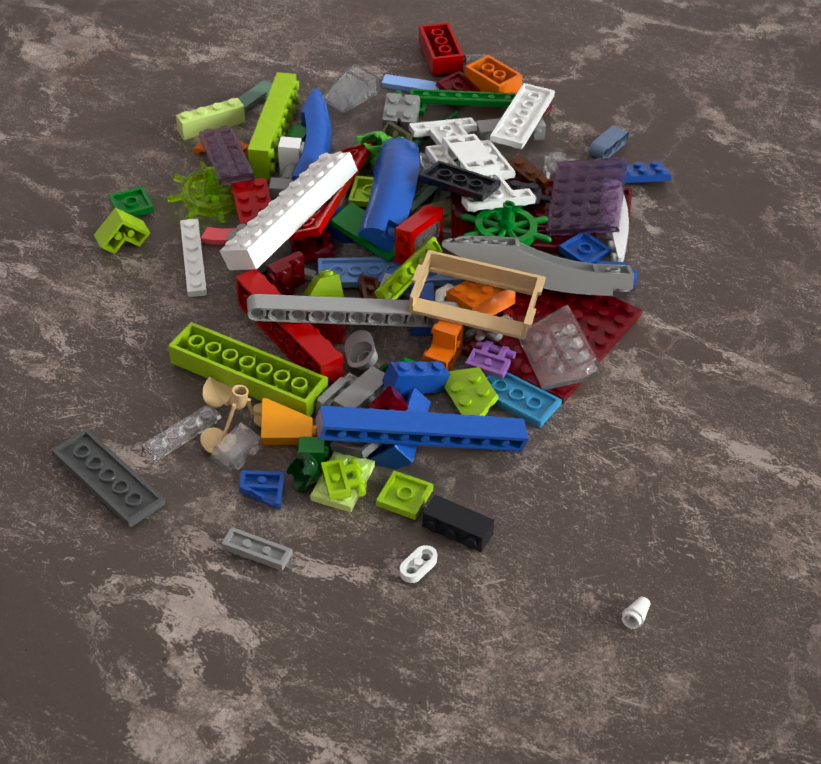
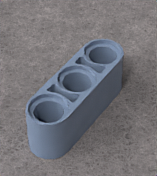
M611 126L591 143L588 153L600 160H607L627 142L629 132L617 126Z

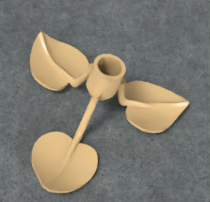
M210 376L206 380L202 396L207 405L213 408L232 405L224 431L219 428H207L202 432L200 443L207 452L220 455L230 452L235 447V436L227 433L235 409L241 410L247 404L250 414L254 415V423L261 427L262 403L255 404L252 409L251 398H248L249 390L246 386L235 385L232 388L227 384L216 381Z

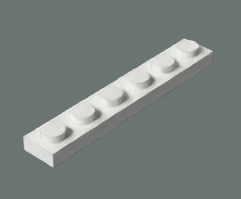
M198 219L180 220L188 297L206 296L207 290Z

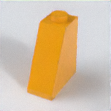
M262 398V445H299V437H317V431L315 430L317 427L313 425V418L267 398Z

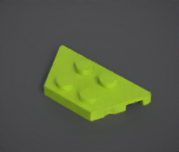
M480 367L448 371L450 376L444 388L461 415L485 416L489 408L499 398Z

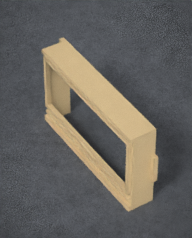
M428 250L423 264H418L412 279V283L415 284L410 294L408 312L525 340L527 330L532 326L536 313L534 307L538 295L542 293L546 277ZM429 272L532 295L524 323L419 297Z

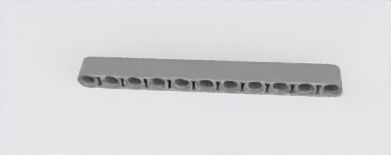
M253 294L247 298L248 317L253 321L433 327L434 323L439 321V319L408 312L409 300ZM434 301L442 304L459 307V305L456 302Z

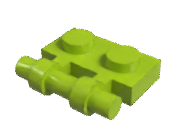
M342 459L321 462V470L330 501L351 497V490L357 491L360 497L366 495V482L361 476L362 468L358 464L357 459H350L348 465H344ZM347 475H351L353 479L348 480Z

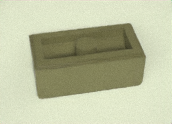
M388 120L382 130L387 136L393 138L403 136L411 141L413 138L412 134Z

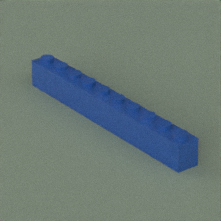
M320 406L316 416L318 440L522 451L529 439L524 419L513 417Z

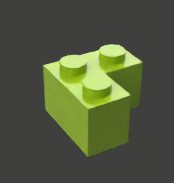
M114 208L96 231L94 237L100 248L115 254L125 241L140 247L150 235V232L143 220Z

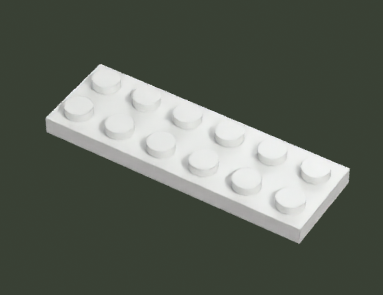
M523 83L490 135V141L523 149L552 101L555 91Z

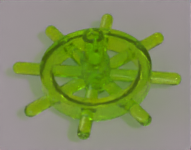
M200 161V169L190 173L187 177L176 173L172 175L173 180L182 183V193L168 195L166 200L168 202L183 200L184 204L190 209L185 216L186 219H192L196 214L217 216L219 223L223 224L226 221L224 214L235 209L233 195L231 196L226 193L232 192L231 181L239 180L233 174L237 170L236 164H232L225 170L212 166L207 167L204 161ZM191 188L197 189V191L189 192Z

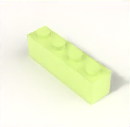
M231 98L227 101L199 107L192 111H185L176 115L177 130L183 140L246 123L244 105L238 98Z

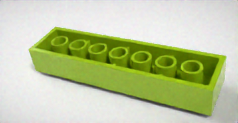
M276 73L248 147L249 174L251 178L270 179L272 173H275L276 163L279 162L278 145L280 138L286 137V133L289 132L290 123L293 122V114H296L297 105L300 102V95H297L299 81H297L296 74Z
M190 322L168 345L170 363L207 379L210 376L216 381L227 384L232 388L235 385H244L248 388V396L260 401H262V398H267L309 417L316 410L317 398L328 389V377L193 322Z

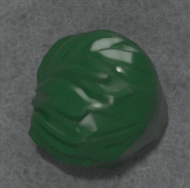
M298 452L295 460L288 465L286 470L288 475H293V487L299 492L306 491L321 477V467L317 459L308 452Z

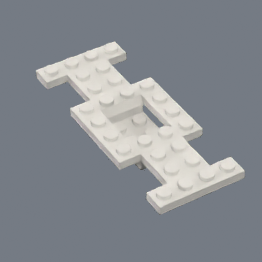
M472 117L409 123L408 130L413 137L431 136L437 144L425 147V153L433 164L437 161H442L457 166L453 160L457 158L460 161L461 168L501 180L500 188L483 202L462 196L461 203L467 211L493 210L503 207V202L507 200L513 201L515 206H526L536 202V196L529 188L512 190L505 180L515 178V170L490 140L480 141L475 134H468L471 131H477V124Z

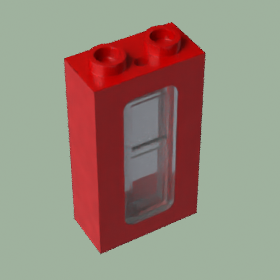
M426 205L395 228V263L403 264L432 236L436 238L439 244L443 242V208Z

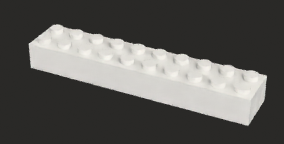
M339 151L334 154H321L319 159L310 164L306 171L300 173L299 177L291 182L286 190L281 191L275 200L270 201L265 209L258 212L257 217L250 220L247 226L238 231L233 239L227 241L220 250V253L228 269L251 270L260 267L358 171L351 153Z

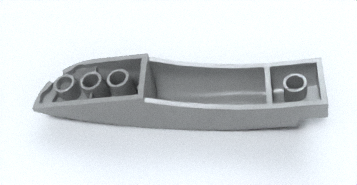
M458 236V238H454V241L453 238H448L442 242V247L459 257L546 277L544 289L601 296H613V291L630 292V289L633 290L634 273L630 265L594 264L573 261L536 250L519 242V238Z

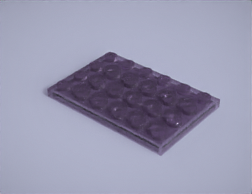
M627 157L557 162L548 222L545 229L546 235L619 232L628 163Z

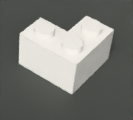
M280 138L278 145L280 175L287 164H298L305 146L302 138Z

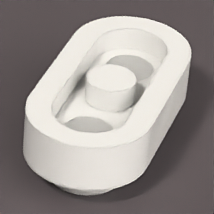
M428 545L418 547L401 563V579L408 583L419 581L436 565L437 551Z

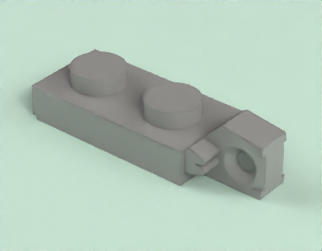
M351 372L344 378L340 377L317 398L315 413L318 414L320 406H333V399L359 377L351 374Z

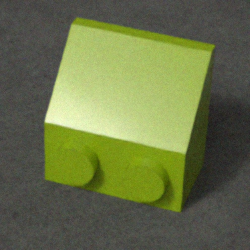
M330 269L319 271V274L313 277L302 296L344 297L339 274Z

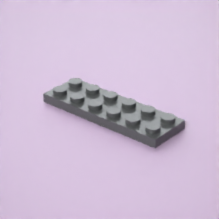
M87 428L52 449L53 456L129 528L165 505V498Z

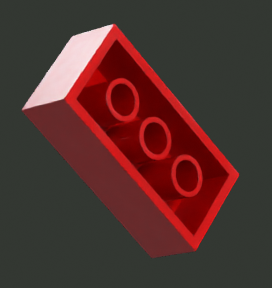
M450 23L419 25V44L432 75L453 74L457 71L463 72L464 55Z

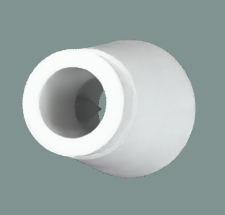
M639 597L622 612L623 624L630 629L641 627L644 624L650 607V601L645 597Z

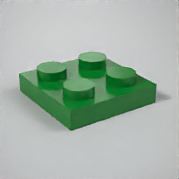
M143 186L109 194V200L113 209H120L134 217L154 212V207Z

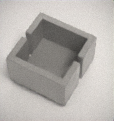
M387 93L382 118L383 128L388 120L398 125L399 120L401 121V128L411 134L408 130L409 123H418L420 96L405 94V97H402V94Z

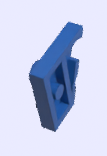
M242 470L239 492L277 510H281L285 472Z

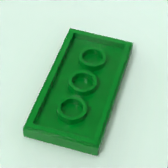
M350 202L331 219L330 225L385 261L390 263L395 258V247L387 253L358 234L365 214V210Z

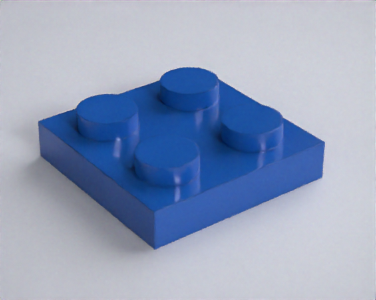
M586 231L562 243L558 249L560 253L570 260L594 264L596 261H601L611 254L609 247Z

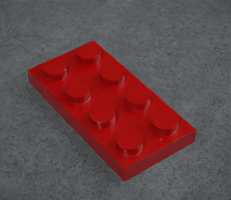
M266 178L231 181V190L239 224H247L250 220L257 217L258 212L265 209L271 201Z

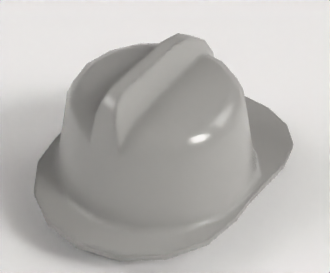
M359 330L348 337L344 345L348 365L361 371L368 370L371 366H374L378 360V354L370 332Z

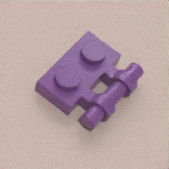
M487 340L486 342L478 341L476 347L481 350L473 348L465 363L466 368L480 367L484 374L503 379L511 365V361L507 357L514 359L516 352L509 350L510 348L506 346L493 345V342Z

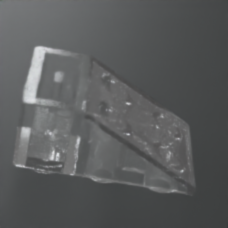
M355 64L339 76L323 95L324 99L328 104L345 113L379 94V77Z

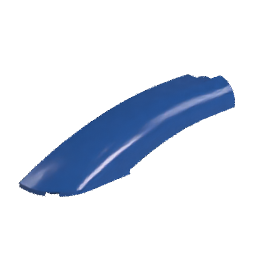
M314 88L311 91L301 111V125L306 127V140L300 160L292 174V182L299 177L300 173L306 171L310 164L316 162L321 154H332L330 115L324 96L318 88Z
M400 137L387 140L379 151L372 171L374 176L370 198L358 231L360 236L387 253L395 247V228L408 219L419 174L420 155L418 144Z

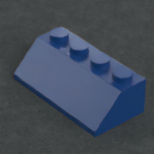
M415 387L401 394L408 405L406 411L429 413L428 410L431 402ZM383 444L366 458L374 460L376 466L399 469L410 465L414 461L418 445Z

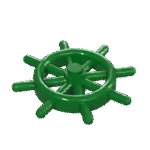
M507 200L503 202V207L493 210L484 209L477 216L465 213L461 215L462 220L475 223L474 231L465 233L463 236L519 238V242L530 246L535 240L550 243L552 240L550 236L537 233L538 225L548 222V217L534 218L530 213L522 210L521 205L515 206L513 201Z

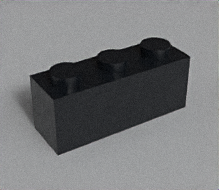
M434 495L423 511L422 527L441 534L449 540L466 545L470 549L482 552L493 535L494 519Z

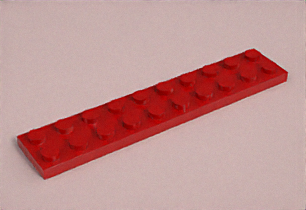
M372 141L367 142V144L373 146ZM364 144L340 150L342 153H351L358 171L287 239L288 241H299L305 237H318L322 234V231L333 216L355 177L370 156L371 152Z

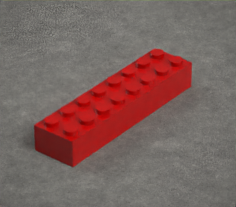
M252 269L236 276L238 306L247 315V298L250 295H282L276 286L271 284L265 275L261 274L257 269ZM253 321L292 363L328 377V388L340 377L344 376V358L339 350L337 351L331 345V342L325 339L319 330L310 323Z

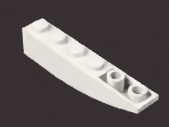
M600 185V191L596 194L597 203H600L599 213L603 215L602 225L606 227L605 237L609 239L608 247L612 251L611 261L623 262L628 239L629 216L622 185Z

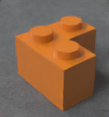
M439 320L432 327L431 334H433L431 347L429 350H425L422 360L424 362H442L447 371H450L462 353L463 325Z

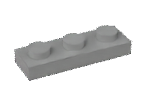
M233 527L221 543L224 550L283 571L293 555L291 548Z

